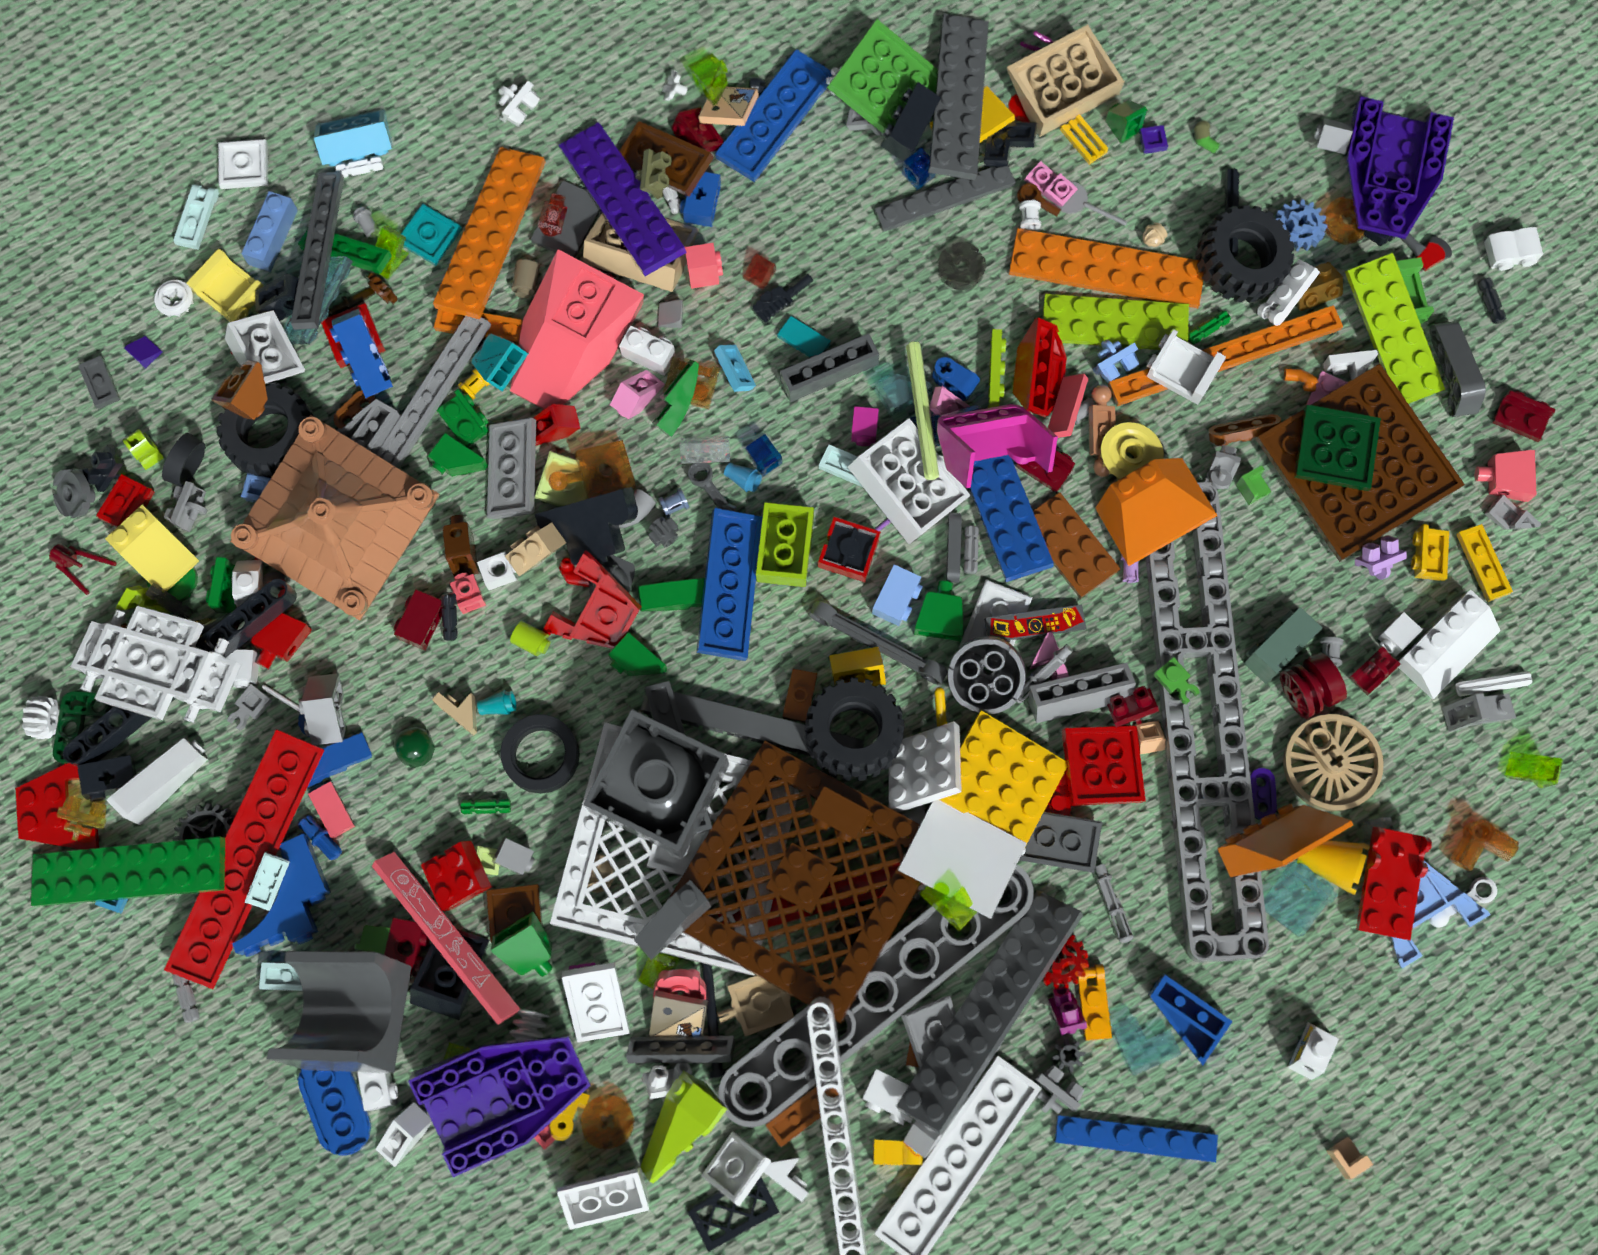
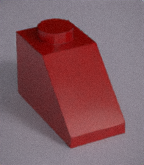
M551 404L533 417L536 420V446L568 438L581 428L575 406Z

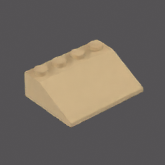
M1088 25L1007 67L1009 76L1029 121L1037 125L1039 137L1075 119L1079 114L1082 115L1118 96L1124 84L1121 75Z
M603 213L584 240L583 263L673 292L687 262L685 253L651 274L644 276ZM666 219L684 247L693 246L699 229Z

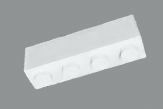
M1470 589L1399 660L1401 665L1398 668L1433 700L1500 632L1490 607Z

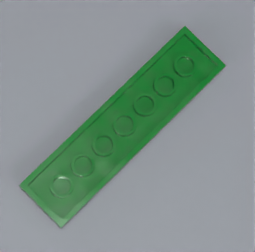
M223 837L33 854L31 906L35 907L225 890V838Z

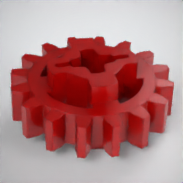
M1072 935L1067 940L1050 967L1052 973L1047 971L1044 976L1045 986L1050 985L1052 982L1055 989H1058L1060 984H1064V987L1068 989L1069 982L1072 981L1077 985L1079 984L1077 977L1086 976L1083 968H1089L1088 960H1086L1088 953L1087 950H1083L1084 945L1082 941L1076 943L1075 935ZM1067 949H1072L1077 956H1075L1074 953H1070Z

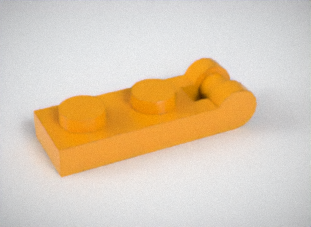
M1095 964L1092 968H1083L1086 974L1085 977H1077L1081 1011L1087 1023V1028L1084 1029L1085 1041L1112 1038L1104 965ZM1096 978V986H1087V979Z

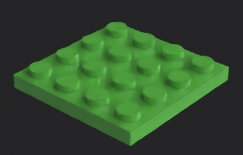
M877 19L827 88L882 133L889 123L892 124L894 119L891 118V115L898 105H902L901 96L908 87L912 88L919 82L935 93L937 68Z

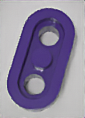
M1258 768L1250 774L1254 815L1256 819L1260 820L1267 815L1276 813L1277 798L1276 782L1273 773L1268 769ZM1257 778L1264 780L1265 785L1263 787L1257 785ZM1259 803H1263L1266 806L1265 812H1261L1258 809Z

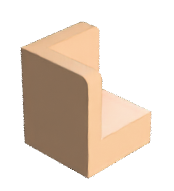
M1349 1137L1344 1138L1326 1150L1345 1179L1352 1180L1373 1165L1367 1155L1360 1154Z

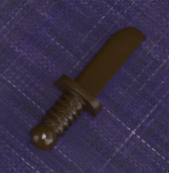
M370 287L348 299L344 295L341 297L343 300L341 303L327 310V315L331 317L351 309L375 295L376 292Z

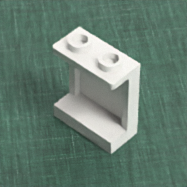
M1173 329L1170 336L1165 334L1158 346L1161 348L1158 356L1153 354L1146 367L1150 368L1147 377L1198 405L1226 356L1217 352L1215 357L1178 338L1176 336L1178 331Z

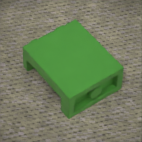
M1419 257L1396 261L1419 322L1422 324L1434 312L1433 306L1428 307L1419 274L1423 267L1422 259Z

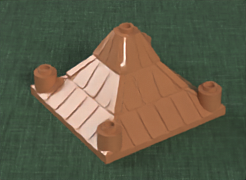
M310 415V417L305 418L300 423L299 435L244 522L232 530L230 542L339 607L346 614L361 621L440 494Z

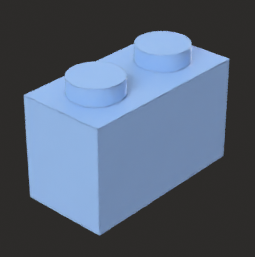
M894 565L873 606L872 614L897 626H900L902 620L907 622L913 609L909 605L913 598L918 599L923 589V586L920 585L921 576Z

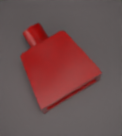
M283 613L252 637L251 643L256 648L262 650L255 663L269 670L276 657L288 662L311 633L312 629L299 620Z

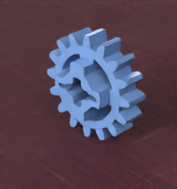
M1304 199L1301 200L1300 204H1297L1295 200H1292L1290 205L1284 204L1275 216L1276 220L1280 219L1284 223L1283 228L1285 230L1288 229L1291 235L1289 240L1293 241L1295 251L1297 252L1302 246L1305 251H1308L1311 245L1316 247L1319 240L1323 239L1327 224H1324L1326 216L1319 215L1322 209H1313V202L1305 205Z

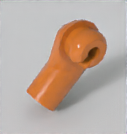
M1285 368L1284 381L1304 382V391L1314 392L1317 390V377L1305 370Z

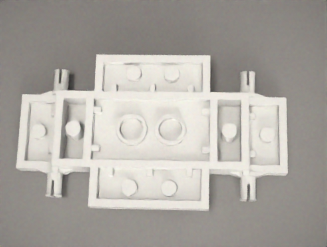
M140 606L136 607L127 629L120 627L126 613L115 610L116 612L110 623L100 624L91 621L70 666L86 674L80 689L91 692L95 680L103 679L95 696L96 700L159 720H163L173 697L190 705L183 719L192 723L195 722L199 709H211L221 712L241 667L236 661L226 659L223 656L229 644L228 641L219 638L213 652L197 649L195 646L204 628L203 625Z

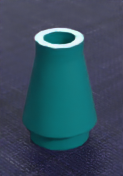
M503 690L488 698L477 701V708L480 715H510L512 711H516L517 703L512 691L507 692Z

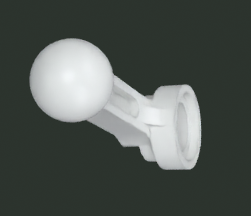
M1480 877L1471 883L1470 891L1467 895L1475 902L1489 903L1497 895V886L1491 879ZM1484 882L1491 887L1490 896L1487 898L1478 896L1476 886L1479 883ZM1452 904L1428 920L1435 927H1444L1448 923L1449 917L1458 911Z

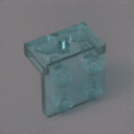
M1294 862L1287 866L1264 897L1265 912L1294 935L1301 937L1305 935L1324 907L1333 903L1338 894L1333 891L1334 887L1330 883L1314 877L1309 867L1303 863L1297 864Z

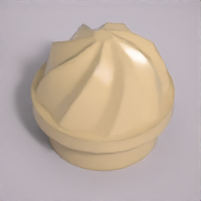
M1155 222L1146 226L1142 238L1149 247H1157L1165 242V238L1168 235L1166 229L1160 223Z

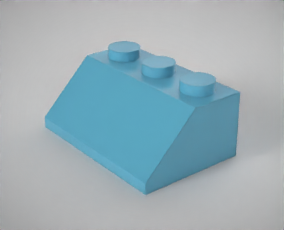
M384 109L317 124L315 127L314 140L322 165L336 166L343 163V160L351 158L352 161L364 159L365 155L373 153L377 156L384 155L389 152L388 150L392 149V141Z

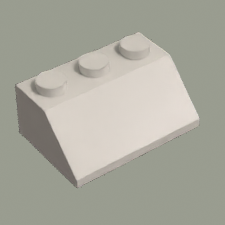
M641 1168L557 1188L570 1230L649 1210L647 1188Z

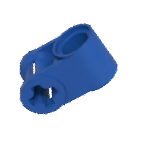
M942 357L935 363L932 373L933 381L937 385L946 388L962 401H967L979 384L980 378L973 371L964 368L951 358Z

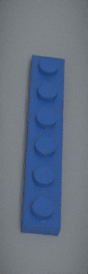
M1057 1115L1055 1143L1216 1162L1218 1135Z

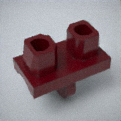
M1382 646L1349 678L1368 696L1401 663L1394 659Z
M1145 686L1135 688L1133 695L1125 698L1121 695L1114 696L1110 699V703L1107 704L1116 727L1132 721L1140 725L1142 724L1140 718L1159 711L1151 689H1147Z

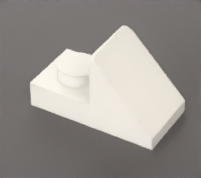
M1377 350L1329 355L1323 363L1325 373L1333 372L1334 375H1340L1349 370L1350 378L1353 380L1365 373L1378 355Z
M800 1158L770 1162L764 1173L803 1202L809 1193L805 1190L807 1184L796 1175L792 1179L788 1177V1174Z

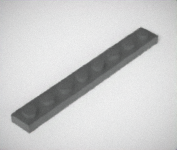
M342 171L318 174L291 325L294 330L318 328L344 183Z

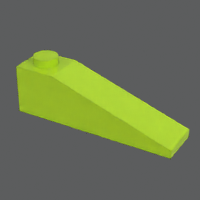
M684 1070L673 1082L666 1095L640 1166L646 1178L653 1184L675 1165L677 1156L683 1151L688 1153L694 1147L693 1142L700 1135L707 1136L727 1110L719 1102V1098L707 1083Z

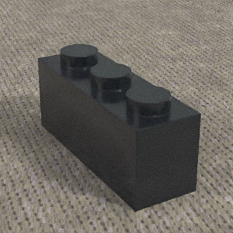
M919 82L912 88L908 87L901 96L902 105H898L891 115V118L894 119L892 124L889 123L882 132L884 139L880 146L903 162L914 152L941 100L940 96Z

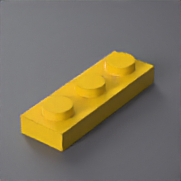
M1480 524L1456 534L1486 602L1511 594L1513 590L1483 525Z

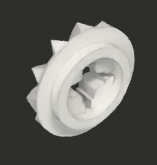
M171 280L163 283L157 289L154 301L161 313L168 317L175 315L180 317L181 313L188 312L190 305L194 304V294L186 283L179 280ZM175 294H177L181 300L175 301L172 305V302L167 298H174Z

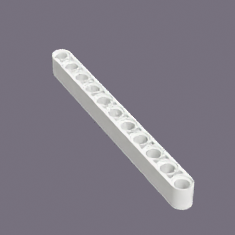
M818 997L811 1002L807 1017L840 1255H848L847 1252L851 1249L857 1250L861 1255H867L834 1008L829 999ZM822 1006L827 1010L828 1015L818 1017L814 1014L813 1009ZM825 1033L831 1037L832 1041L828 1044H822L818 1041L817 1036ZM826 1060L831 1061L835 1068L831 1071H826L821 1067V1063ZM830 1087L835 1088L839 1095L830 1098L825 1094L824 1090ZM833 1114L838 1115L842 1118V1122L840 1124H832L828 1117ZM837 1141L845 1144L846 1149L837 1151L832 1147V1144ZM841 1168L846 1169L850 1175L841 1178L835 1171ZM846 1195L851 1197L853 1202L851 1204H843L839 1198ZM850 1222L855 1224L857 1229L848 1231L843 1225Z

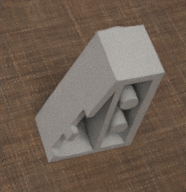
M375 399L355 415L350 423L342 429L339 428L337 431L372 453L377 454L400 419V415L397 410Z

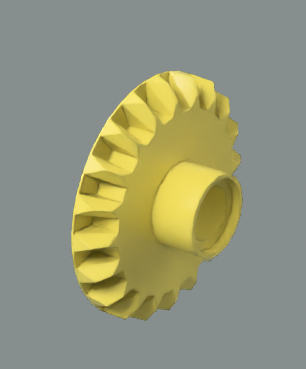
M1127 422L1112 427L1104 436L1100 446V457L1103 459V466H1106L1109 474L1116 476L1117 480L1154 459L1164 458L1163 447L1159 438L1149 428L1138 423ZM1126 452L1131 453L1134 459L1128 457Z

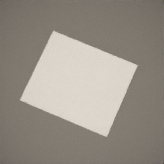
M936 800L932 802L898 870L991 919L1027 843L968 812L962 813L946 803Z

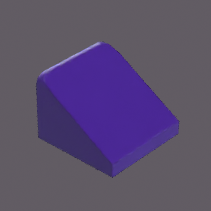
M146 336L124 347L128 354L145 369L162 353Z

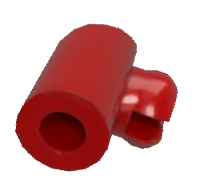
M570 558L561 560L559 571L566 583L590 587V581L574 573L575 566L571 563Z

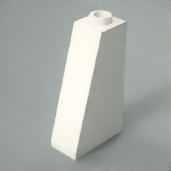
M183 738L112 794L107 801L123 818L141 825L208 760L202 754L205 749L197 741L194 740L191 743Z

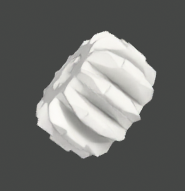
M47 696L32 697L31 700H27L26 708H23L24 714L21 718L23 719L22 728L25 729L27 736L45 739L51 738L52 735L56 734L60 711L57 700Z

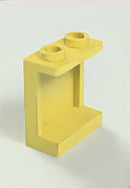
M220 249L186 283L194 294L230 322L244 319L248 316L249 310L255 304L256 290L264 286L262 282L253 279L230 261L227 255Z

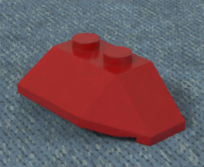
M1036 318L1017 347L1012 393L1025 410L1046 417L1054 409L1063 377H1065L1067 356L1058 335L1057 325L1041 318Z

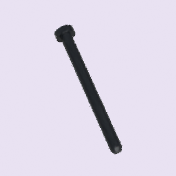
M701 963L703 980L706 984V1000L708 1001L706 1011L709 1036H719L712 965ZM711 1063L712 1071L708 1072L709 1079L723 1078L727 1070H723L722 1063Z

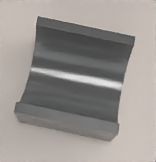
M286 951L285 963L293 967L302 985L303 1011L299 1026L293 1037L280 1048H269L267 1059L304 1070L394 1073L411 966L376 952Z

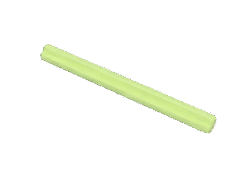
M909 342L906 345L924 476L926 480H935L939 477L921 345L919 342Z

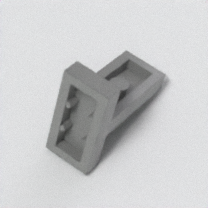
M1484 693L1475 694L1442 707L1449 732L1458 731L1468 726L1503 722L1516 718L1510 694L1484 697Z

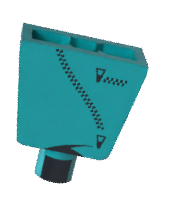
M490 334L486 340H481L476 348L477 353L472 359V364L486 382L503 392L529 353L511 341Z

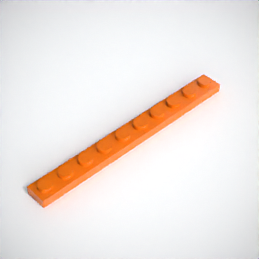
M1333 305L1283 322L1278 326L1274 325L1202 351L1215 357L1217 352L1226 356L1218 371L1220 372L1340 331L1343 328V324ZM1150 368L1108 383L1117 407L1167 390L1168 388L1147 377Z

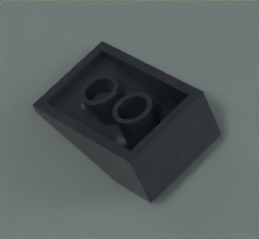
M457 929L478 957L483 960L490 940ZM431 943L411 986L410 1004L460 1020L471 991L436 946Z

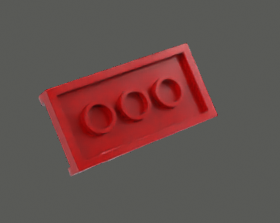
M1373 827L1356 930L1411 941L1420 879L1425 877L1428 871L1427 863H1424V856L1432 848V841L1429 837Z

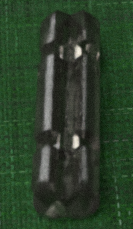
M153 583L145 593L146 596L152 600L156 599V603L170 613H176L177 617L187 620L193 614L191 608L187 605L182 606V602L167 591L162 592V588L157 584Z

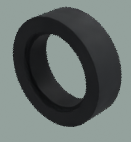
M532 715L519 720L508 730L501 745V762L506 774L517 786L532 793H549L560 789L570 781L579 764L580 753L575 736L566 724L548 715ZM536 731L554 733L562 740L565 748V756L560 768L552 775L543 778H534L524 774L519 769L516 761V752L520 742L527 735Z

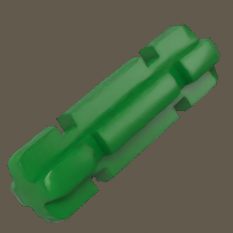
M1223 310L1216 314V317L1213 316L1200 324L1197 329L1194 328L1189 331L1188 340L1194 345L1200 342L1202 337L1206 338L1219 330V327L1227 325L1231 320L1228 312Z
M508 798L499 799V801L496 799H475V802L472 800H462L460 810L462 814H473V812L476 814H496L497 811L500 813H510L511 800Z

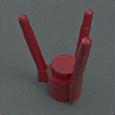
M61 543L56 544L50 551L49 559L55 562L56 568L62 571L85 595H89L90 592L67 569V567L70 568L73 565L79 568L83 566L82 563L77 561V555L112 566L117 565L115 561L79 550L72 545L66 547Z

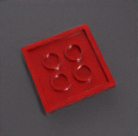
M1137 726L1064 728L1061 730L1064 757L1067 764L1066 775L1070 806L1143 803L1146 801Z

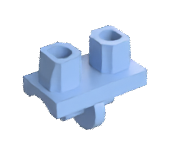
M1104 340L1101 343L1103 350L1098 352L1097 355L1100 359L1105 356L1108 359L1099 363L1092 370L1096 375L1100 373L1107 383L1115 380L1121 375L1114 364L1120 361L1126 372L1140 364L1134 353L1138 350L1137 346L1133 343L1117 353L1116 350L1121 348L1120 342L1117 341L1112 344L1109 340Z

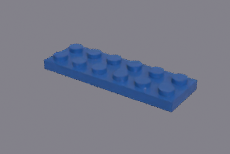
M796 49L757 99L745 125H737L716 152V159L755 182L828 87L826 83L827 77H833L831 70Z
M1009 455L974 461L971 488L969 489L1005 581L1009 582L1052 568L1054 565L1012 458Z
M714 508L712 511L696 653L742 661L748 659L756 569L763 518L761 516Z

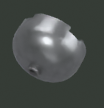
M981 636L964 643L954 654L948 670L949 687L955 699L962 706L964 705L972 711L979 713L982 710L989 715L1000 713L1017 701L1024 688L1026 677L1023 659L1016 648L1009 642L993 636ZM986 666V668L991 670L992 672H985L984 667Z

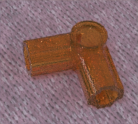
M1470 821L1464 826L1463 835L1449 860L1460 868L1472 871L1483 849L1502 860L1509 862L1515 856L1519 848V842L1494 828L1489 821ZM1477 825L1482 829L1483 834L1481 838L1475 835V827Z

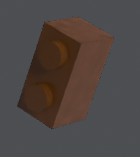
M824 786L809 815L815 818L814 824L825 830L829 826L838 830L836 836L850 843L851 839L859 842L873 813Z

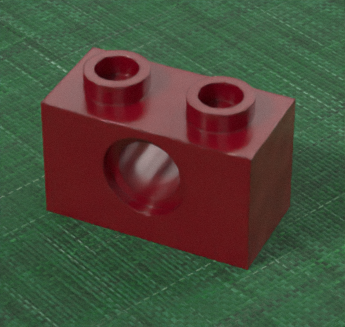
M393 918L384 956L410 965V976L416 977L424 961V957H421L423 946L427 947L429 938L416 922ZM411 941L413 945L411 953L403 955L401 951L403 944Z

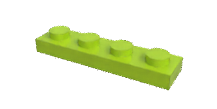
M992 329L990 338L988 408L998 407L999 398H1004V384L1000 383V375L1004 376L1005 361H1001V353L1006 351V338H1002V329Z

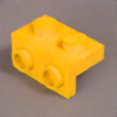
M1423 524L1414 532L1412 539L1413 546H1416L1415 554L1411 561V568L1415 570L1414 578L1445 581L1448 573L1449 531L1429 529V524Z

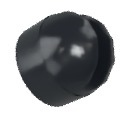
M749 77L750 88L757 89L758 95H761L766 87L760 85L766 82L761 77Z

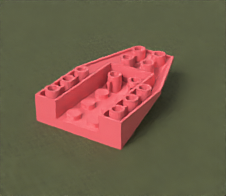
M558 249L524 316L518 347L529 354L514 374L510 392L542 409H546L551 404H566L610 364L630 325H632L643 305L644 294Z

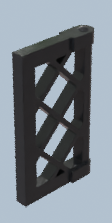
M761 1176L756 1182L758 1187L756 1195L750 1193L747 1195L755 1198L751 1214L735 1210V1203L732 1208L717 1204V1200L725 1196L720 1191L687 1208V1214L695 1225L708 1252L779 1213ZM757 1199L765 1201L769 1209L758 1216L753 1215ZM712 1205L713 1208L709 1222L701 1220L697 1211ZM715 1207L731 1211L727 1227L711 1223ZM734 1212L749 1217L747 1222L735 1229L729 1228ZM710 1226L726 1230L724 1235L713 1241L708 1234Z

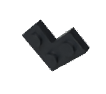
M1010 122L993 135L987 137L984 165L1008 166L1011 147L1034 148L1037 132L1036 123Z

